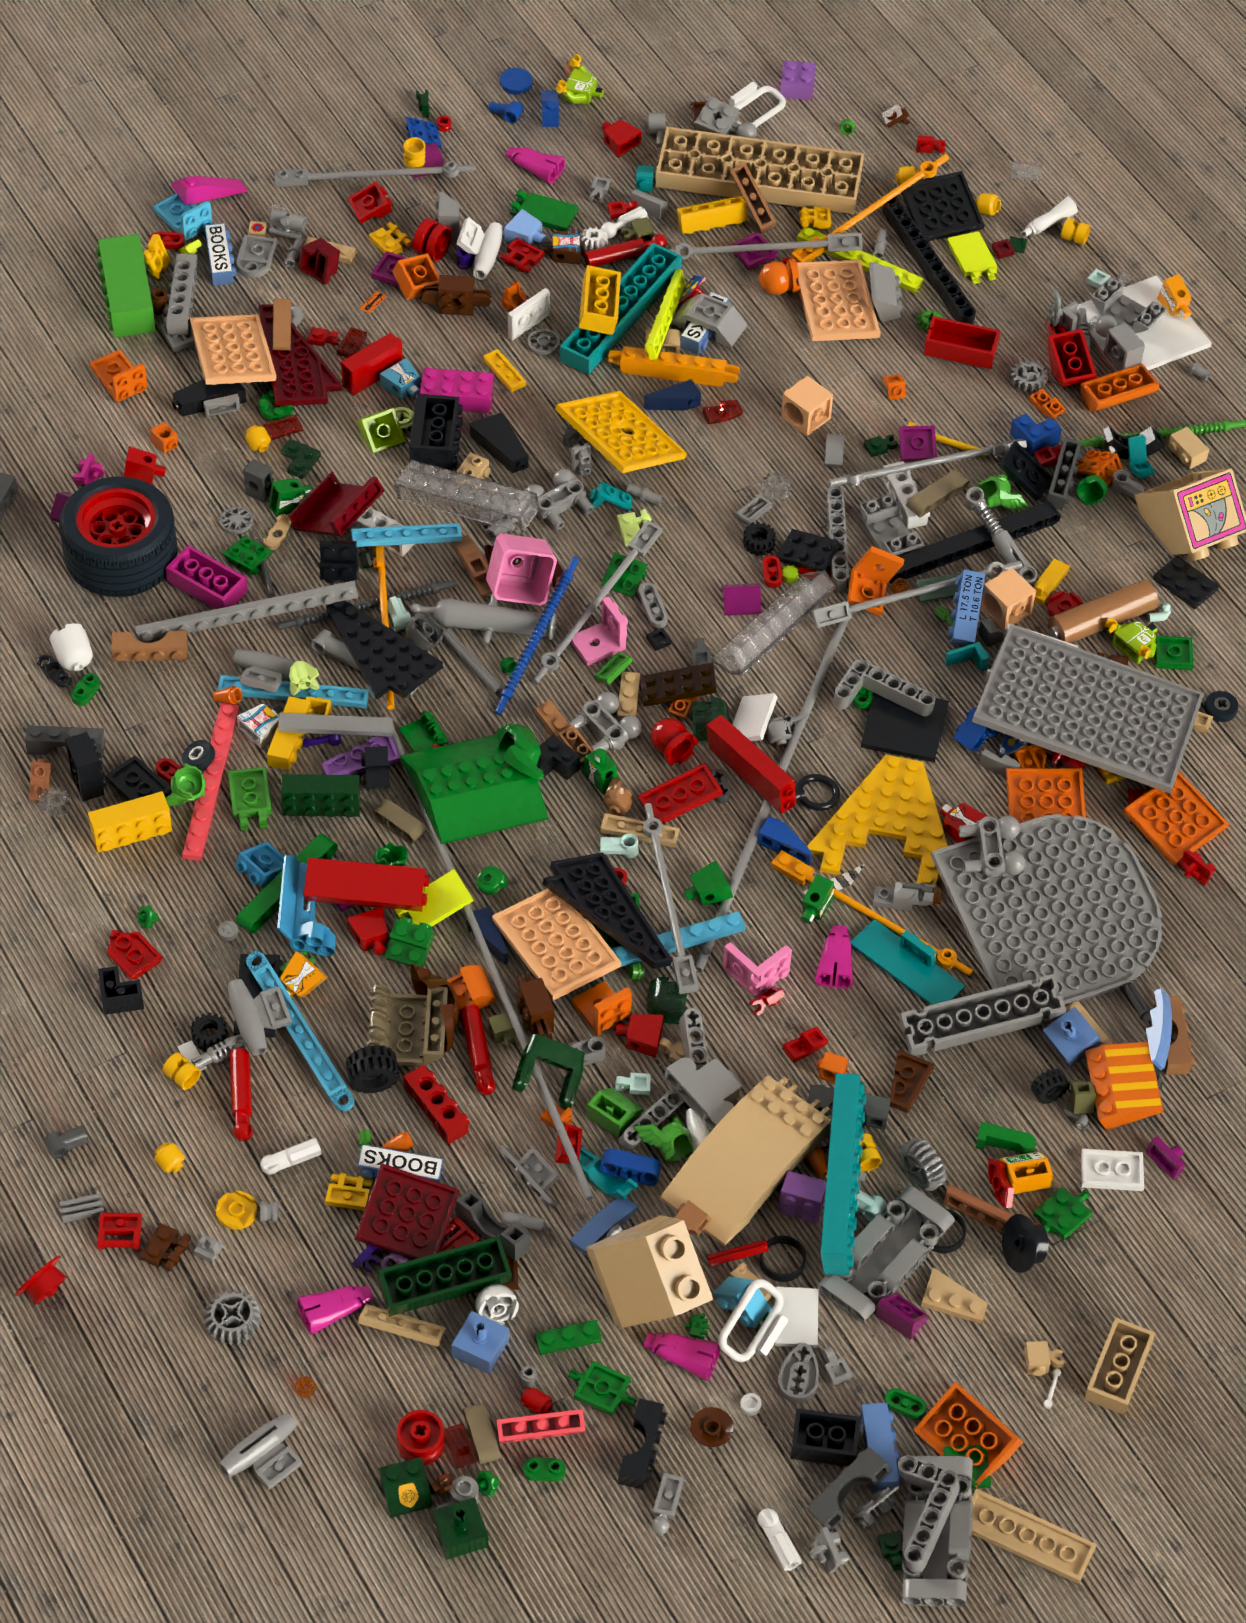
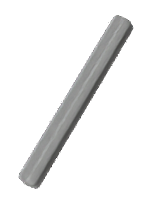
M450 629L442 631L443 639L495 694L500 692L502 685Z

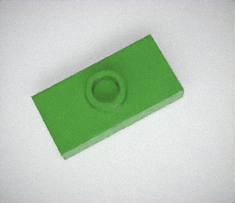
M617 652L594 675L595 679L610 685L633 662L632 657Z

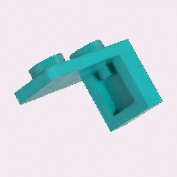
M638 165L636 189L643 192H652L654 166Z
M1140 435L1128 438L1129 471L1139 479H1145L1150 475H1154V468L1147 462L1146 437Z
M601 482L595 489H592L589 494L590 503L594 506V509L605 500L627 511L632 506L631 495L604 482Z
M977 642L947 652L945 665L950 666L973 658L980 671L988 669L990 655L987 650H984L981 643Z

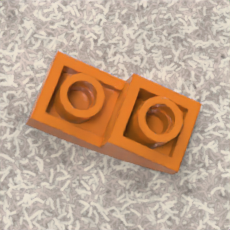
M1043 388L1028 398L1041 413L1049 418L1055 419L1066 412V408L1056 397L1052 399Z
M698 697L672 701L668 713L686 719Z

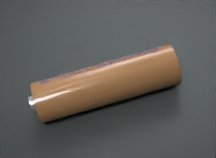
M1144 579L1050 617L1048 621L1050 635L1053 638L1069 643L1079 641L1108 629L1104 625L1109 618L1114 619L1120 624L1155 610L1159 604L1157 592L1151 582Z

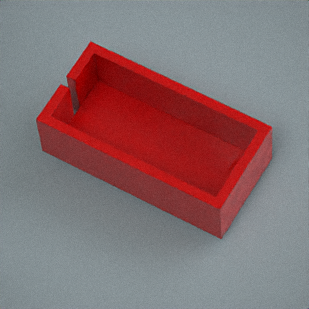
M933 316L925 340L924 355L992 369L1001 330Z

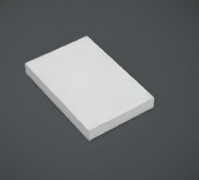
M547 288L508 313V338L511 341L550 316V291Z
M775 693L743 696L732 725L750 741L763 740L778 697Z
M1082 1149V1188L1143 1191V1152Z
M776 1287L783 1296V1306L778 1315H783L788 1319V1322L775 1341V1346L796 1347L801 1343H805L812 1348H817L818 1289Z

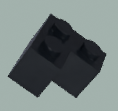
M552 735L539 746L541 754L537 767L543 770L544 777L554 770L568 780L580 770V755L556 736Z
M364 747L365 752L361 753V765L366 768V774H362L363 785H367V790L390 789L388 747Z
M118 966L98 969L104 1015L144 1009L140 980L120 982Z

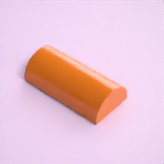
M1139 364L1083 382L1080 388L1082 399L1088 410L1097 412L1155 393L1159 389V383L1143 364Z

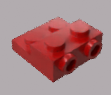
M377 181L348 197L361 224L375 216L379 220L393 211L391 207L394 205L389 197L386 198L388 194L384 186L380 187Z

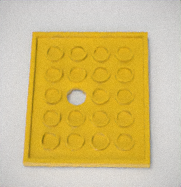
M621 391L559 403L555 408L562 418L569 422L584 439L589 441L621 473L682 460L687 455V452Z

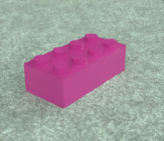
M424 368L420 389L421 395L459 397L462 411L491 412L494 373Z
M190 545L166 567L168 583L214 609L234 606L248 592L247 578Z

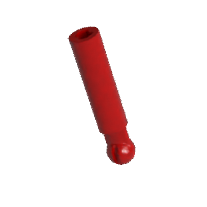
M656 234L650 241L646 242L642 238L587 251L584 253L586 266L598 267L641 256L652 243L665 248L667 239L662 234Z
M467 1005L460 1010L471 1067L475 1075L477 1091L487 1096L494 1092L496 1083L492 1075V1064L481 1013L478 1006Z
M237 1048L229 1053L232 1116L235 1118L236 1123L233 1134L237 1140L247 1141L253 1135V1128L250 1125V1117L252 1116L250 1056L248 1050Z

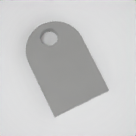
M244 235L236 260L239 273L249 278H257L267 274L276 253L278 239Z

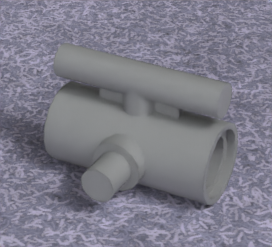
M273 209L270 215V225L278 226L279 228L270 227L269 234L294 240L296 238L303 239V234L295 233V231H305L307 217Z

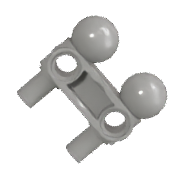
M560 469L555 472L553 476L555 489L545 493L543 487L538 484H532L526 487L523 493V497L527 498L531 506L536 510V516L541 520H549L556 530L562 529L565 525V522L558 514L569 508L579 505L586 515L594 510V506L586 498L587 493L584 490L583 483L575 480L573 472L569 469Z
M603 692L597 697V700L587 701L583 705V709L580 710L579 716L568 722L570 726L574 725L577 730L584 725H588L601 739L591 746L593 751L598 748H602L605 751L608 749L620 750L624 747L627 740L638 737L642 731V723L635 716L628 715L623 717L620 723L613 718L611 714L618 710L619 699L612 692Z
M1006 815L998 820L987 816L982 820H978L974 825L959 826L960 838L972 836L979 838L981 860L964 861V873L982 871L984 875L994 878L1004 873L1017 875L1024 870L1025 859L1021 853L1009 851L1003 855L1001 838L1011 840L1020 832V824L1016 818ZM989 827L992 831H987L984 828ZM989 863H996L998 866L993 867Z

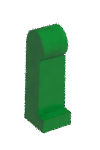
M981 1122L976 1148L984 1150V1145L1025 1154L1035 1151L1036 1138L1030 1133Z

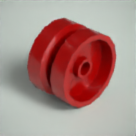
M430 218L424 219L414 235L412 244L414 253L419 255L428 253L431 260L435 262L440 261L445 256L451 243V227L438 224L437 221Z
M415 1410L401 1418L397 1426V1449L405 1461L421 1457L423 1465L427 1466L441 1457L444 1451V1426L441 1419L435 1413L427 1410Z

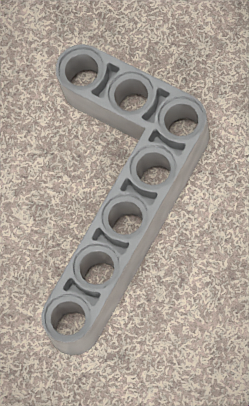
M864 660L853 662L836 687L833 698V705L837 709H846L861 687H864L922 716L932 714L936 700L931 692Z
M906 1455L898 1461L902 1480L931 1491L904 1552L907 1568L911 1572L918 1573L923 1571L928 1563L959 1493L960 1485L955 1471L914 1456ZM908 1467H912V1468H913V1469L910 1470V1471H905V1469L908 1468ZM927 1474H933L932 1477L925 1478ZM947 1481H953L951 1485H945ZM939 1500H945L942 1504L936 1503ZM930 1519H937L933 1523L928 1522ZM921 1538H928L925 1542L919 1541ZM913 1557H920L917 1561H911Z

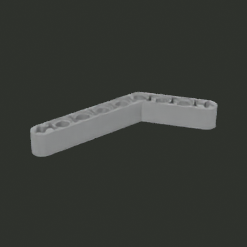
M688 1008L679 1020L684 1058L692 1059L696 1064V1070L709 1063L704 1028L699 1010ZM690 1036H694L697 1041L691 1040ZM693 1055H697L700 1061L695 1060ZM671 1088L624 1131L619 1138V1146L625 1151H631L636 1148L643 1139L638 1136L639 1133L634 1129L635 1126H640L642 1123L645 1125L655 1124L659 1127L685 1101ZM668 1098L673 1099L675 1105L669 1103ZM654 1111H658L662 1117H657ZM635 1134V1138L629 1141L628 1139Z

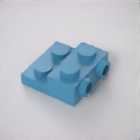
M267 841L240 852L235 865L240 873L244 872L249 876L252 884H257L262 888L268 885L283 870L284 856Z

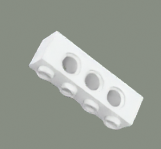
M901 461L889 465H884L883 468L904 464V462ZM910 470L882 476L889 494L892 493L900 505L899 514L907 529L927 525L930 512L919 518L906 506L908 500L918 493L916 481L912 480Z
M369 507L350 529L404 525ZM415 544L384 545V547L403 557Z

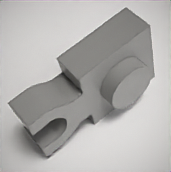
M594 177L591 185L590 201H593L595 197H599V202H603V195L608 194L611 179Z

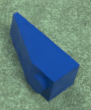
M541 90L542 127H559L558 93L556 90Z
M769 816L758 832L757 844L778 853L783 850L810 866L812 852L786 823Z

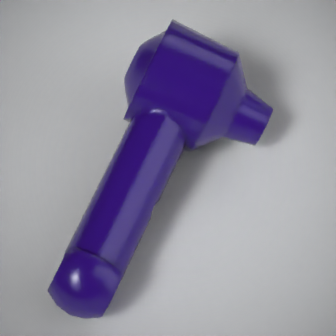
M327 734L326 736L310 739L305 738L302 745L305 748L324 743L337 746L341 743V735Z

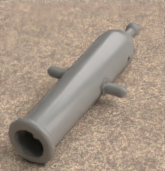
M493 594L488 605L448 598L438 601L436 606L432 607L420 606L417 603L412 604L410 607L411 612L414 614L427 613L433 615L436 622L444 627L483 631V642L485 644L490 643L491 635L494 632L533 636L532 632H535L534 628L537 627V623H540L541 614H544L500 607L497 605L498 600ZM553 612L554 616L551 617V621H548L549 625L546 626L547 629L544 630L545 633L542 635V637H548L550 641L553 640L555 633V612Z

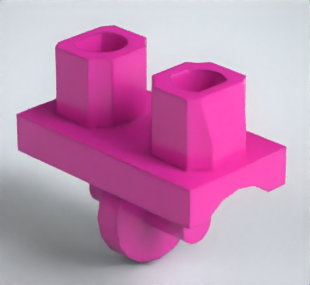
M88 454L86 460L79 461L78 468L81 473H75L73 480L76 485L85 486L95 481V479L103 477L105 471L102 468V464L94 460V454Z

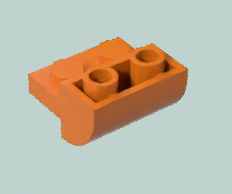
M480 965L464 966L460 968L461 973L447 980L456 993L460 1010L467 1005H476L481 1010L498 1001L486 970Z

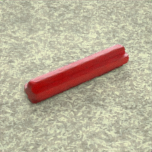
M761 1240L708 1254V1263L710 1266H715L768 1251V1244L766 1240Z

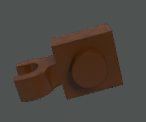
M446 1473L438 1476L437 1481L429 1485L431 1494L433 1495L438 1492L439 1495H442L452 1489V1482L454 1481L452 1476Z

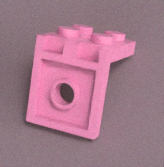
M609 596L602 599L601 623L578 632L570 643L585 664L589 666L617 652L626 650L628 620L624 614L620 613L617 604L612 602ZM596 642V643H598L599 645H598V646H591L590 643Z
M729 942L724 946L723 969L756 998L766 989L772 988L780 978L783 979L789 974L792 949L785 945L757 967Z

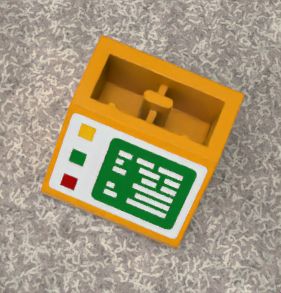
M1040 1151L1000 1158V1161L1006 1163L1007 1179L1010 1185L1014 1187V1194L1051 1187L1053 1173L1048 1158Z

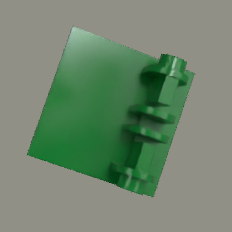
M243 536L224 551L222 555L225 556L228 563L235 565L241 570L245 569L250 575H256L259 570L257 566L273 554V551Z
M614 552L600 584L601 586L608 582L627 556ZM634 559L611 589L634 598L641 579L647 575L645 570L648 564Z
M426 710L421 712L420 720L399 728L413 752L432 749L434 744L441 746L450 742L433 714L431 715Z

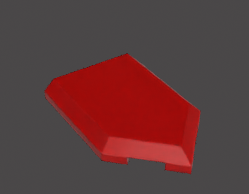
M111 930L107 955L130 980L137 979L162 961L163 957L140 932L131 931V933L119 932V930Z

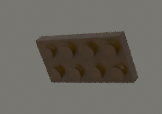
M713 662L640 676L644 707L717 693Z

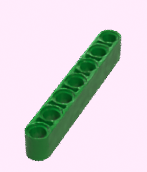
M319 834L296 858L299 863L308 864V858L329 860L337 851L338 844L325 835ZM283 870L238 914L236 924L254 934L279 910Z

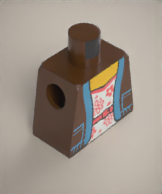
M580 229L554 232L552 234V242H542V251L553 252L554 262L580 265Z

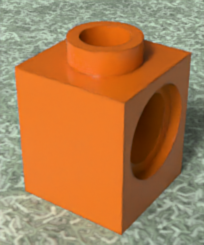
M164 421L150 430L151 442L164 454L178 446L177 433Z
M826 1051L824 1057L819 1058L816 1069L819 1070L818 1078L835 1083L836 1074H846L849 1059Z

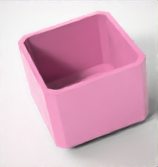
M501 533L495 539L486 580L497 600L541 606L547 602L557 559L544 539ZM515 558L522 559L520 564H512Z

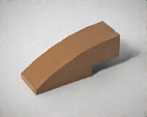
M273 299V350H290L291 299Z

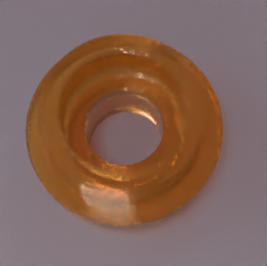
M903 578L896 579L891 585V590L894 594L907 591L910 588L908 582Z
M303 1376L295 1383V1391L300 1397H310L316 1391V1383L312 1378ZM304 1386H308V1387H309V1389H307V1390H303L302 1388H303Z

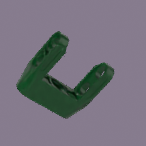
M531 1034L521 1055L512 1089L520 1093L523 1092L529 1084L537 1059L567 1071L559 1103L562 1109L571 1108L582 1077L585 1053L544 1036Z

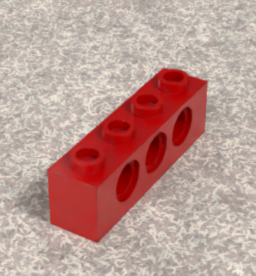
M422 1065L403 1076L404 1088L447 1144L469 1133L470 1121L467 1115L459 1111L456 1101L453 1098H449L445 1087L442 1084H438L431 1070L428 1071Z

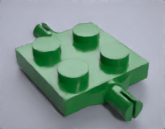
M1061 1187L1034 1210L1033 1216L1042 1223L1047 1233H1055L1065 1240L1092 1216V1210L1082 1203L1090 1195L1086 1190H1083L1076 1197Z
M592 1361L588 1370L583 1374L573 1369L568 1374V1378L579 1382L574 1399L603 1413L613 1416L617 1406L622 1402L632 1407L636 1404L637 1398L626 1394L631 1378L595 1361Z

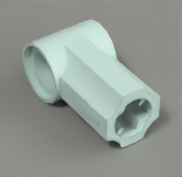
M396 596L390 597L387 605L392 629L394 632L406 630L411 616L409 612H406L400 598Z
M630 833L623 835V837H601L600 853L620 854L629 859L634 858L639 853L638 838Z
M859 1191V1194H857L858 1211L869 1222L876 1215H882L886 1210L888 1204L882 1197L877 1195L871 1197L862 1191Z

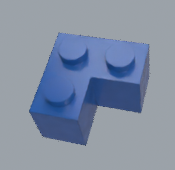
M1026 413L1012 420L1010 435L1015 440H1026L1027 447L1024 449L1031 456H1034L1033 452L1048 445L1052 447L1058 444L1062 428L1052 418L1036 424Z
M974 707L967 713L964 723L960 724L956 729L957 733L954 738L968 750L978 752L988 736L997 737L999 732L972 722L977 707Z

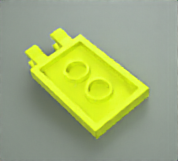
M979 231L947 238V244L964 277L970 276L973 284L980 283L978 277H981L982 273H986L989 281L996 280L997 264Z
M455 869L430 883L429 887H425L424 894H427V904L423 906L422 912L394 910L400 920L402 917L410 915L413 924L420 925V922L432 927L474 900Z

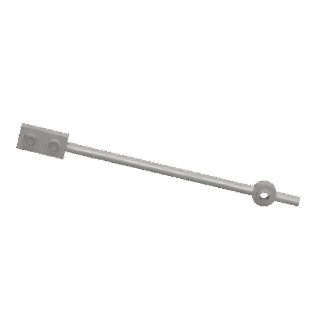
M448 161L441 167L309 173L308 169L275 170V187L309 185V180L443 173L444 176L453 178L459 172H475L476 165L459 166L457 162Z
M862 233L828 234V240L696 248H691L687 243H680L675 249L668 250L681 255L680 251L685 249L687 253L681 255L682 261H685L694 254L828 247V252L861 251L863 246Z
M1016 439L987 445L984 448L873 471L851 473L843 477L829 479L828 485L831 487L849 483V486L860 485L861 481L869 478L994 453L995 456L1005 455V452L1015 441L1023 448L1027 447V441Z
M649 520L645 522L628 544V549L631 552L554 652L543 654L541 657V668L532 679L534 684H538L547 672H553L558 669L561 653L637 555L645 556L663 532L662 527Z
M1020 560L1005 565L1000 562H991L987 565L986 570L979 572L985 573V577L993 579L1001 572L1007 571L1010 568H1022V562ZM994 567L997 569L995 574L992 573ZM957 577L849 606L848 601H843L813 609L812 615L815 627L820 628L852 619L851 613L955 586Z
M646 803L644 808L647 820L643 824V832L652 839L678 956L672 958L679 994L699 992V983L692 955H685L659 840L663 824L654 817L652 804Z

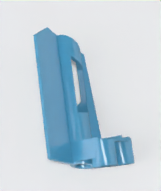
M295 855L284 856L277 928L290 940V946L293 950L297 952L307 951L321 956H332L335 953L336 935L330 931V928L315 922L314 901H307V908L303 910L308 864L299 863Z

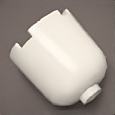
M66 624L64 629L60 631L56 629L50 635L49 639L60 666L64 669L79 671L91 662L93 656L86 630L82 628L81 624Z

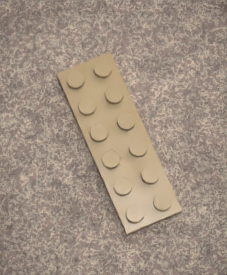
M976 1488L971 1499L973 1505L972 1535L1077 1584L1080 1583L1097 1544Z

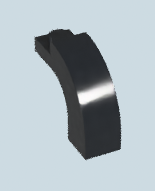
M1109 426L1103 429L1105 434L1104 440L1109 446L1110 452L1117 453L1121 459H1129L1128 438L1140 435L1146 437L1147 456L1165 447L1161 434L1152 426L1133 436H1122Z

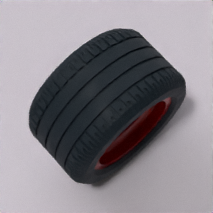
M130 477L103 478L77 490L62 508L59 519V531L64 562L69 574L80 586L103 596L126 597L148 591L166 578V567L177 557L178 551L174 513L166 496L155 486Z

